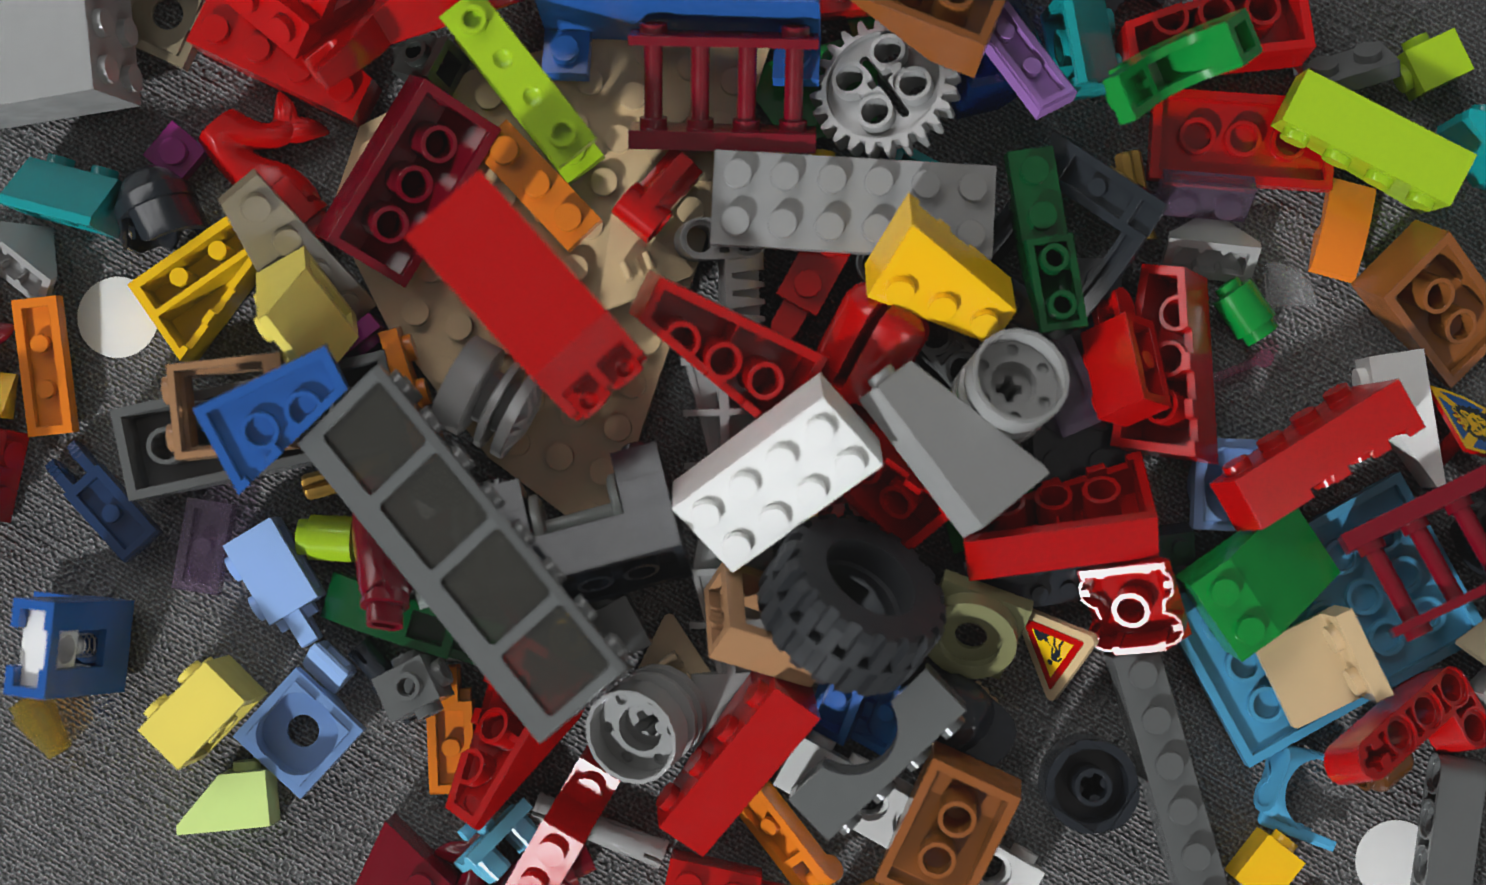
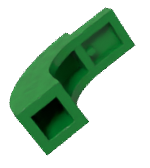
M1246 7L1168 38L1108 71L1110 76L1102 80L1106 89L1107 102L1111 109L1115 111L1120 125L1137 120L1171 95L1211 77L1243 67L1261 54L1263 49Z

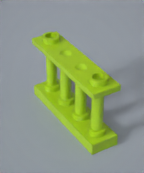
M460 0L440 16V19L454 35L456 44L570 186L605 159L604 154L594 143L597 141L596 136L488 0Z

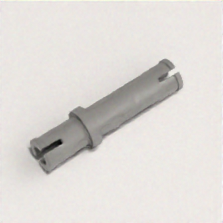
M540 792L530 819L541 823L555 798ZM603 816L599 817L586 840L640 860L658 869L669 844V840L652 836Z

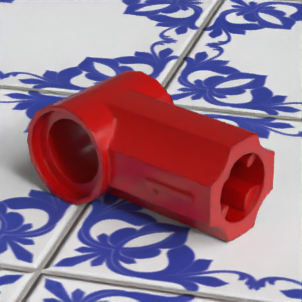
M669 150L641 183H634L622 195L611 213L645 243H648L666 225L673 215L672 209L687 195L689 190L701 178L703 172L683 152Z

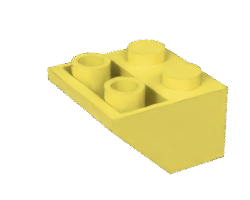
M305 246L256 273V294H254V300L257 305V316L254 318V322L262 337L267 342L274 340L283 351L282 357L284 362L287 363L328 344L338 363L358 339L356 314Z

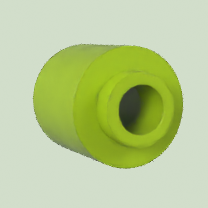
M312 514L309 519L300 518L295 532L297 555H306L308 560L354 562L352 516Z

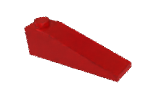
M510 626V628H509V630L507 631V633H508L509 631H511L514 627H513V626ZM527 634L509 648L502 657L549 716L557 713L598 677ZM484 676L483 681L488 683L482 707L474 709L471 723L475 724L476 727L469 749L463 751L460 755L445 808L473 829L480 831L579 720L585 708L546 741L539 743Z

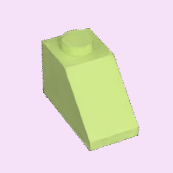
M256 758L233 761V769L219 774L176 825L177 835L269 827L281 819L277 777L265 766H261V762Z

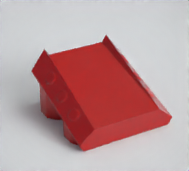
M1150 557L1089 565L1076 570L1080 581L1079 593L1081 600L1089 607L1093 619L1088 631L1095 633L1098 637L1096 648L1111 652L1115 656L1167 651L1192 634L1169 559Z

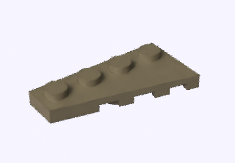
M252 169L218 198L223 211L257 272L305 246L354 311L357 322L377 306L371 294L255 169Z

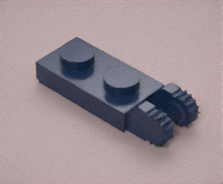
M75 439L67 446V449L72 458L87 473L77 481L69 469L57 459H52L45 465L47 472L65 491L63 495L115 554L124 563L131 562L160 536L163 531L137 501H128L127 491L104 464H99L97 458L82 443Z

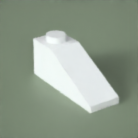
M1424 348L1355 360L1356 369L1352 371L1353 386L1400 379L1426 428L1413 436H1408L1407 434L1396 435L1388 441L1421 488H1434L1446 484Z

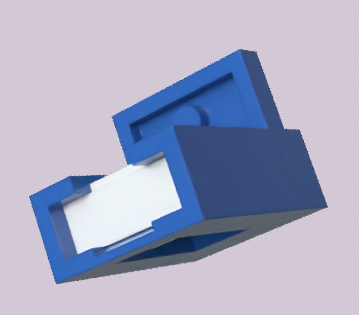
M34 591V597H14L10 626L24 627L20 664L6 665L3 694L49 700L125 692L135 601L49 591Z

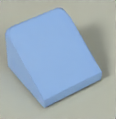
M327 640L314 643L303 660L304 668L333 694L338 693L357 672V668Z

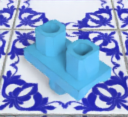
M523 797L515 805H509L495 821L491 818L480 831L473 829L466 823L458 831L459 836L463 840L469 841L475 833H478L480 836L453 864L462 873L472 869L476 875L488 884L496 882L511 866V863L496 849V845L505 838L518 853L526 850L538 829L527 815L533 807Z

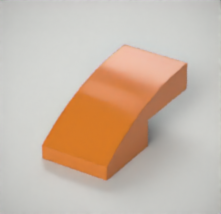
M1333 177V190L1325 193L1321 223L1313 235L1308 272L1352 283L1356 279L1369 233L1377 189Z

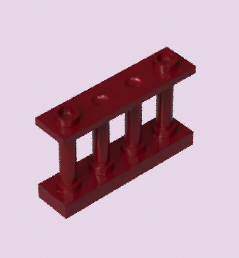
M640 22L639 29H632L630 31L628 45L644 46V115L639 117L640 122H632L628 130V149L816 153V126H808L807 120L802 119L804 49H819V33H810V26L803 24L781 25V32L670 30L668 29L667 22ZM663 46L691 47V116L686 117V123L667 122V116L663 115ZM710 47L738 48L737 117L732 119V124L714 123V118L709 116ZM757 48L785 49L784 118L779 119V125L760 124V119L756 118Z
M1486 464L1341 534L1337 539L1346 556L1358 551L1361 558L1367 557L1402 621V624L1388 630L1392 639L1403 634L1407 642L1434 630L1430 623L1431 620L1486 595V583L1463 593L1427 526L1431 525L1427 518L1428 516L1442 509L1446 511L1448 516L1453 514L1486 572V532L1471 507L1474 504L1471 495L1486 488ZM1401 530L1404 537L1410 536L1446 603L1422 614L1418 612L1384 550V547L1387 546L1384 537Z

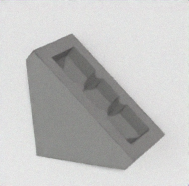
M1210 210L1169 232L1160 265L1186 267L1209 280L1227 282L1238 276L1243 282L1253 277L1262 249L1261 242Z
M0 221V276L27 298L52 295L57 279L54 228Z

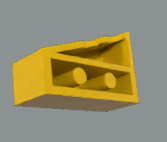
M908 192L865 262L867 297L889 306L895 305L912 312L920 318L984 342L985 339L1000 330H1004L1017 311L1011 277L973 245L967 246L951 232V227L941 218L936 220L920 206L919 200Z
M225 216L127 285L179 361L193 362L199 361L256 285L257 270L230 221Z

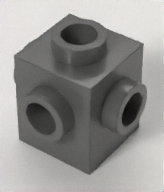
M415 649L394 658L391 661L393 669L371 680L391 723L406 720L415 715L418 721L429 718L444 710L442 701L455 695L451 686L453 676L447 663L435 655L428 653L418 654V651Z

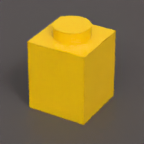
M1257 826L1224 870L1242 885H1289L1306 863L1293 854L1298 845L1276 828L1269 835Z

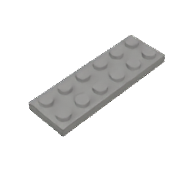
M715 150L710 246L870 255L906 195L910 192L919 200L920 206L936 220L941 218L951 227V232L967 246L973 245L991 261L997 166Z

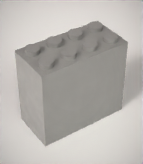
M0 0V129L141 106L140 91L143 87V78L137 66L135 46L138 43V31L132 19L131 0Z

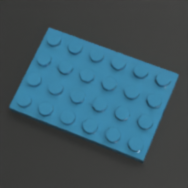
M1401 472L1389 474L1307 520L1341 573L1290 625L1292 626L1333 605L1352 608L1391 689L1461 650L1462 648L1457 646L1455 641L1483 620L1473 601L1431 620L1430 623L1434 630L1407 642L1403 634L1393 639L1390 637L1388 630L1402 624L1401 619L1367 557L1361 558L1358 551L1346 556L1337 539L1341 534L1415 499ZM1430 525L1427 526L1463 593H1466L1467 590ZM1401 530L1384 537L1387 544L1384 550L1418 612L1422 614L1446 603L1410 536L1404 537ZM1184 590L1180 591L1192 634L1177 643L1245 766L1250 768L1370 701L1361 697L1300 728L1292 727L1256 653L1241 662L1224 651Z

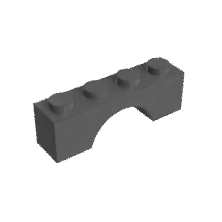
M927 661L913 673L904 685L899 686L892 693L891 703L897 717L898 730L892 744L881 756L870 762L857 765L842 764L824 757L791 789L788 800L828 841L838 831L843 836L848 834L863 818V815L859 812L872 799L877 804L882 802L897 786V783L893 780L906 767L911 772L917 769L931 754L927 747L940 735L948 739L965 722L966 719L962 714L966 711V701Z

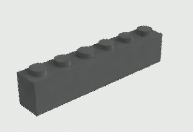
M1160 651L1117 656L1111 652L1103 654L1170 885H1228Z

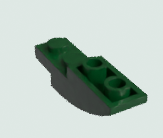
M1053 145L1007 152L1004 155L1011 196V203L1008 205L1019 263L1039 332L1041 334L1087 327L1088 320L1073 233H1068Z
M333 572L321 617L408 648L448 659L450 657L476 665L430 607L419 608L416 595L411 594L409 597L410 608L403 613V629L387 631L368 627L366 625V610L360 607L361 594L357 578ZM464 611L491 645H495L506 635L509 624Z

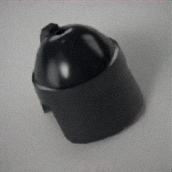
M156 165L138 168L129 173L120 185L117 203L114 206V214L119 226L124 251L129 249L137 254H141L157 247H163L168 251H172L178 244L180 230L194 229L197 235H199L211 226L199 204L198 196L191 182L181 178L168 168Z

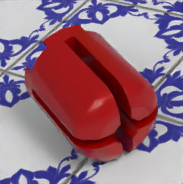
M860 282L850 288L844 296L815 350L828 358L821 374L849 406L854 403L864 407L859 400L873 390L867 381L890 364L898 371L908 362H914L931 333V321L920 318L912 312L895 305L889 306L867 297L866 282Z

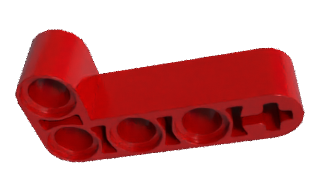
M1448 666L1420 672L1398 685L1393 690L1394 695L1376 704L1328 746L1323 758L1324 768L1328 777L1338 785H1351L1381 780L1427 739L1434 749L1442 754L1485 748L1486 711L1464 673L1457 667Z

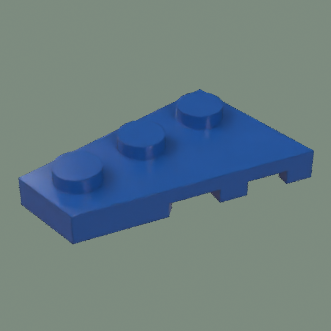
M325 344L194 407L192 410L239 495L298 436L320 417L349 388V385L328 344Z

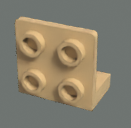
M1333 605L1288 627L1279 637L1256 652L1290 725L1294 728H1300L1361 697L1377 703L1394 695L1352 608Z

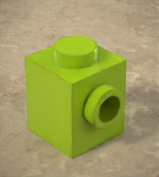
M1455 28L1431 39L1428 33L1424 32L1401 44L1404 52L1397 56L1400 60V77L1394 78L1393 81L1397 89L1405 93L1410 102L1459 79L1475 68Z

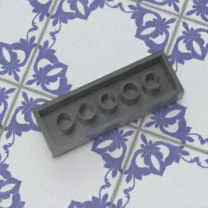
M384 350L344 358L337 363L349 388L299 436L300 441L374 367L379 364L390 373ZM252 379L193 391L195 407ZM381 383L375 384L349 412L383 385ZM389 395L329 445L342 459L411 444L412 442L402 409L394 398ZM163 398L110 410L128 501H150L232 483L219 458L193 461L175 460V454L170 452L166 441V426L171 424L170 405H166ZM196 417L199 446L211 445ZM301 448L285 450L257 477L314 464Z

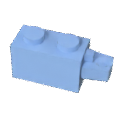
M269 517L223 545L228 557L224 558L226 567L235 580L238 582L243 580L252 595L248 597L249 605L259 620L264 621L266 619L269 625L276 624L282 633L290 629L302 648L323 637L312 615L319 612L315 602L326 596L327 593L305 556L297 555L295 539L281 517Z

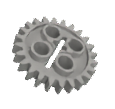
M876 19L874 28L870 30L860 21L857 24L858 35L852 37L845 31L841 32L845 43L841 48L833 44L827 45L832 59H820V70L824 75H820L819 87H815L818 91L809 95L810 100L816 107L813 115L817 122L822 124L820 128L826 138H833L834 144L840 151L848 146V150L854 158H858L866 149V154L871 159H877L880 151H885L889 160H895L896 151L899 148H903L906 154L911 157L913 156L912 143L918 140L922 145L929 147L930 142L926 134L930 130L939 134L945 132L939 121L940 117L954 118V111L948 102L960 101L961 97L955 85L961 83V77L959 72L929 61ZM893 54H900L896 60L890 63H883L887 57ZM863 61H869L877 70L888 89L894 91L899 103L909 112L907 117H902L894 108L883 89L879 86L877 87L872 75L862 65ZM861 81L858 88L846 91L850 84ZM918 86H925L921 93L913 96L908 95L912 89ZM887 114L883 121L870 124L875 116Z

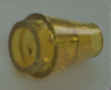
M24 697L8 708L14 717L10 721L41 753H44L48 760L73 745L68 738L69 735L54 699L40 700Z

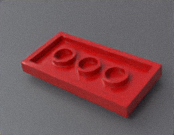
M1183 89L1150 109L1146 181L1327 193L1333 190L1334 166L1322 160L1321 155L1307 147L1299 148L1285 142L1280 138L1281 132L1270 126L1285 95Z

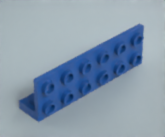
M535 0L545 30L542 69L551 81H590L593 39L628 40L630 31L632 29H639V23L644 21L667 22L668 29L763 32H781V25L803 24L810 26V33H819V49H804L803 87H819L821 58L820 0ZM774 48L773 86H785V49Z

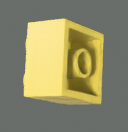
M230 655L216 659L210 656L202 663L199 660L192 663L177 679L182 685L169 697L166 694L161 695L146 709L144 715L148 720L138 731L179 770L204 759L268 692Z

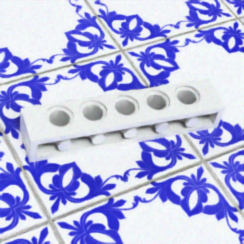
M812 729L809 736L807 735L776 771L772 778L773 785L790 794L791 789L824 757L849 765L870 762V760L855 752H852L851 756L847 758L833 750L836 745L835 741ZM898 776L893 779L897 783L895 789L877 807L859 811L863 818L853 828L854 831L886 849L897 826V820L902 814L914 786ZM1015 842L1011 849L999 843L993 856L1001 858V869L995 876H983L979 885H1039L1045 872L1035 863L1038 856Z

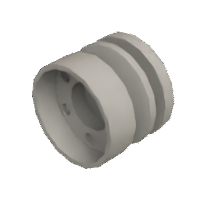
M1021 328L1000 330L985 339L953 380L951 392L1019 445L1031 438L1044 423L1049 421L1058 412L1067 398L1070 376L1064 357L1048 339L1037 332Z
M475 335L464 346L452 364L436 395L431 411L441 421L446 430L458 436L470 426L473 420L476 421L478 424L473 444L480 448L496 432L490 447V453L503 459L530 427L540 407L543 389L529 375L522 383L526 371L517 361L505 374L500 372L505 350Z
M649 664L634 670L591 706L586 720V741L593 758L606 773L622 782L634 784L648 783L659 779L701 739L707 725L706 703L700 689L687 674L670 665Z

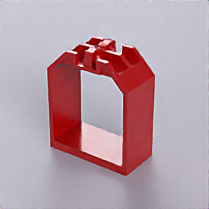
M480 169L404 236L528 375L571 419L580 422L584 418L589 419L607 403L612 392L626 386L643 371L644 367L642 365L649 360L619 323Z

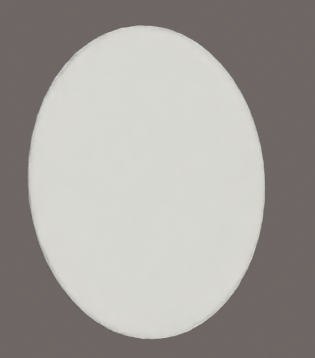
M110 277L101 280L85 293L79 304L77 322L81 336L90 348L101 355L112 358L132 356L143 350L156 333L157 327L127 285L133 279Z
M1389 820L1379 823L1367 831L1359 842L1355 856L1356 871L1362 885H1410L1418 826L1403 820Z

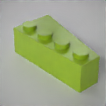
M1310 69L1295 77L1270 125L1281 132L1280 138L1285 142L1299 148H1309L1321 155L1322 160L1328 164L1350 172L1420 214L1451 206L1477 157V154Z

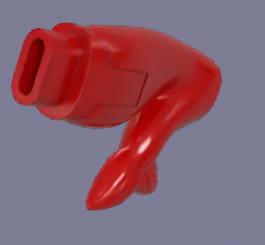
M278 92L273 120L269 123L256 121L231 108L205 127L198 141L217 169L232 185L236 184L252 169H255L312 232H315L329 206L325 201L321 200L315 186L295 168L260 156L254 150L276 149L289 143H304L329 135L330 131L323 124L314 119L298 116V111L293 101L286 94Z

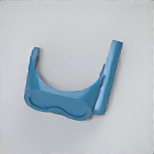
M1290 745L1266 758L1262 777L1253 795L1255 808L1260 811L1258 823L1272 830L1276 828L1285 835L1333 852L1337 842L1311 831V828L1302 823H1296L1288 813L1285 801L1287 784L1293 773L1299 766L1308 761L1316 759L1324 761L1325 753Z

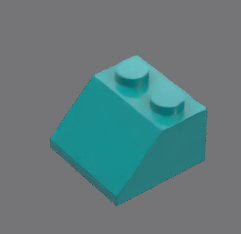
M1053 0L1040 15L1047 53L1077 91L1073 101L1106 96V89L1102 80L1110 76L1108 72L1110 69L1123 62L1121 55L1114 51L1112 36L1115 34V18L1112 9L1106 8L1105 0Z
M48 153L46 161L29 157L0 193V204L31 217L119 239L120 231L114 214V206L117 203L119 188L122 184V181L118 179L120 174L118 171L98 165H92L90 172L74 168L76 161Z

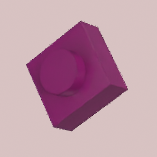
M174 121L168 124L143 154L154 165L168 168L186 180H189L208 157L200 143Z
M368 312L357 322L358 339L344 356L349 358L372 353L382 346L378 333L388 329L377 316Z

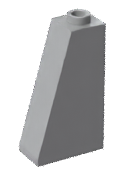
M908 362L898 371L890 364L867 381L873 390L859 401L963 538L985 527L1049 474V471L1042 463L914 362Z

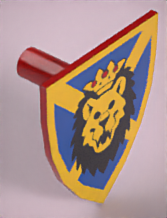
M1430 385L1432 400L1451 430L1440 442L1443 467L1459 450L1480 457H1486V408L1464 396Z

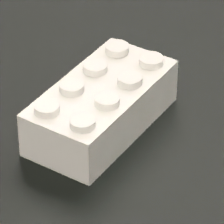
M819 373L672 482L671 509L733 573L883 466L879 438L825 377Z

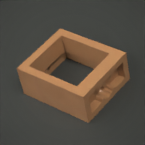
M281 352L166 364L167 376L162 377L161 392L164 403L170 405L171 424L166 426V441L170 452L175 454V460L193 461L218 458L212 445L199 446L196 415L192 410L195 407L192 378L263 371L264 374L285 364ZM299 436L285 450L300 449L298 445L300 442Z
M722 562L704 589L708 658L811 688L815 680L811 679L812 674L803 668L798 670L789 662L791 657L785 651L780 652L773 644L772 632L746 623L745 607L759 611L757 600L758 583L764 571L743 565L732 573Z

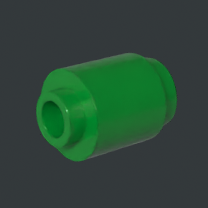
M1235 276L1214 291L1219 298L1212 305L1236 339L1242 338L1247 346L1260 341L1279 326L1273 318L1276 312L1251 278L1242 282L1238 276Z

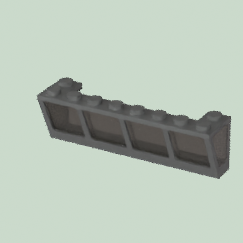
M378 364L298 445L535 739L542 743L633 669L627 661L633 653L617 633L610 632L606 635L604 631H599L593 623L599 617L593 607L581 594L573 599L563 587L562 583L568 578L550 556L543 561L531 547L537 539L519 518L511 523L500 508L506 504V501L489 481L480 485L470 473V470L476 465L458 443L450 448L439 433L445 429L444 425L429 407L426 406L422 409L417 404L423 396L413 383L397 369L389 373Z

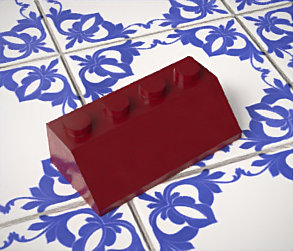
M409 75L314 234L406 288L422 262L423 257L404 236L477 171L502 129L425 78Z

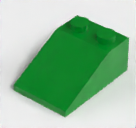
M1299 508L1263 530L1236 532L1175 575V579L1224 651L1243 662L1279 637L1341 572Z

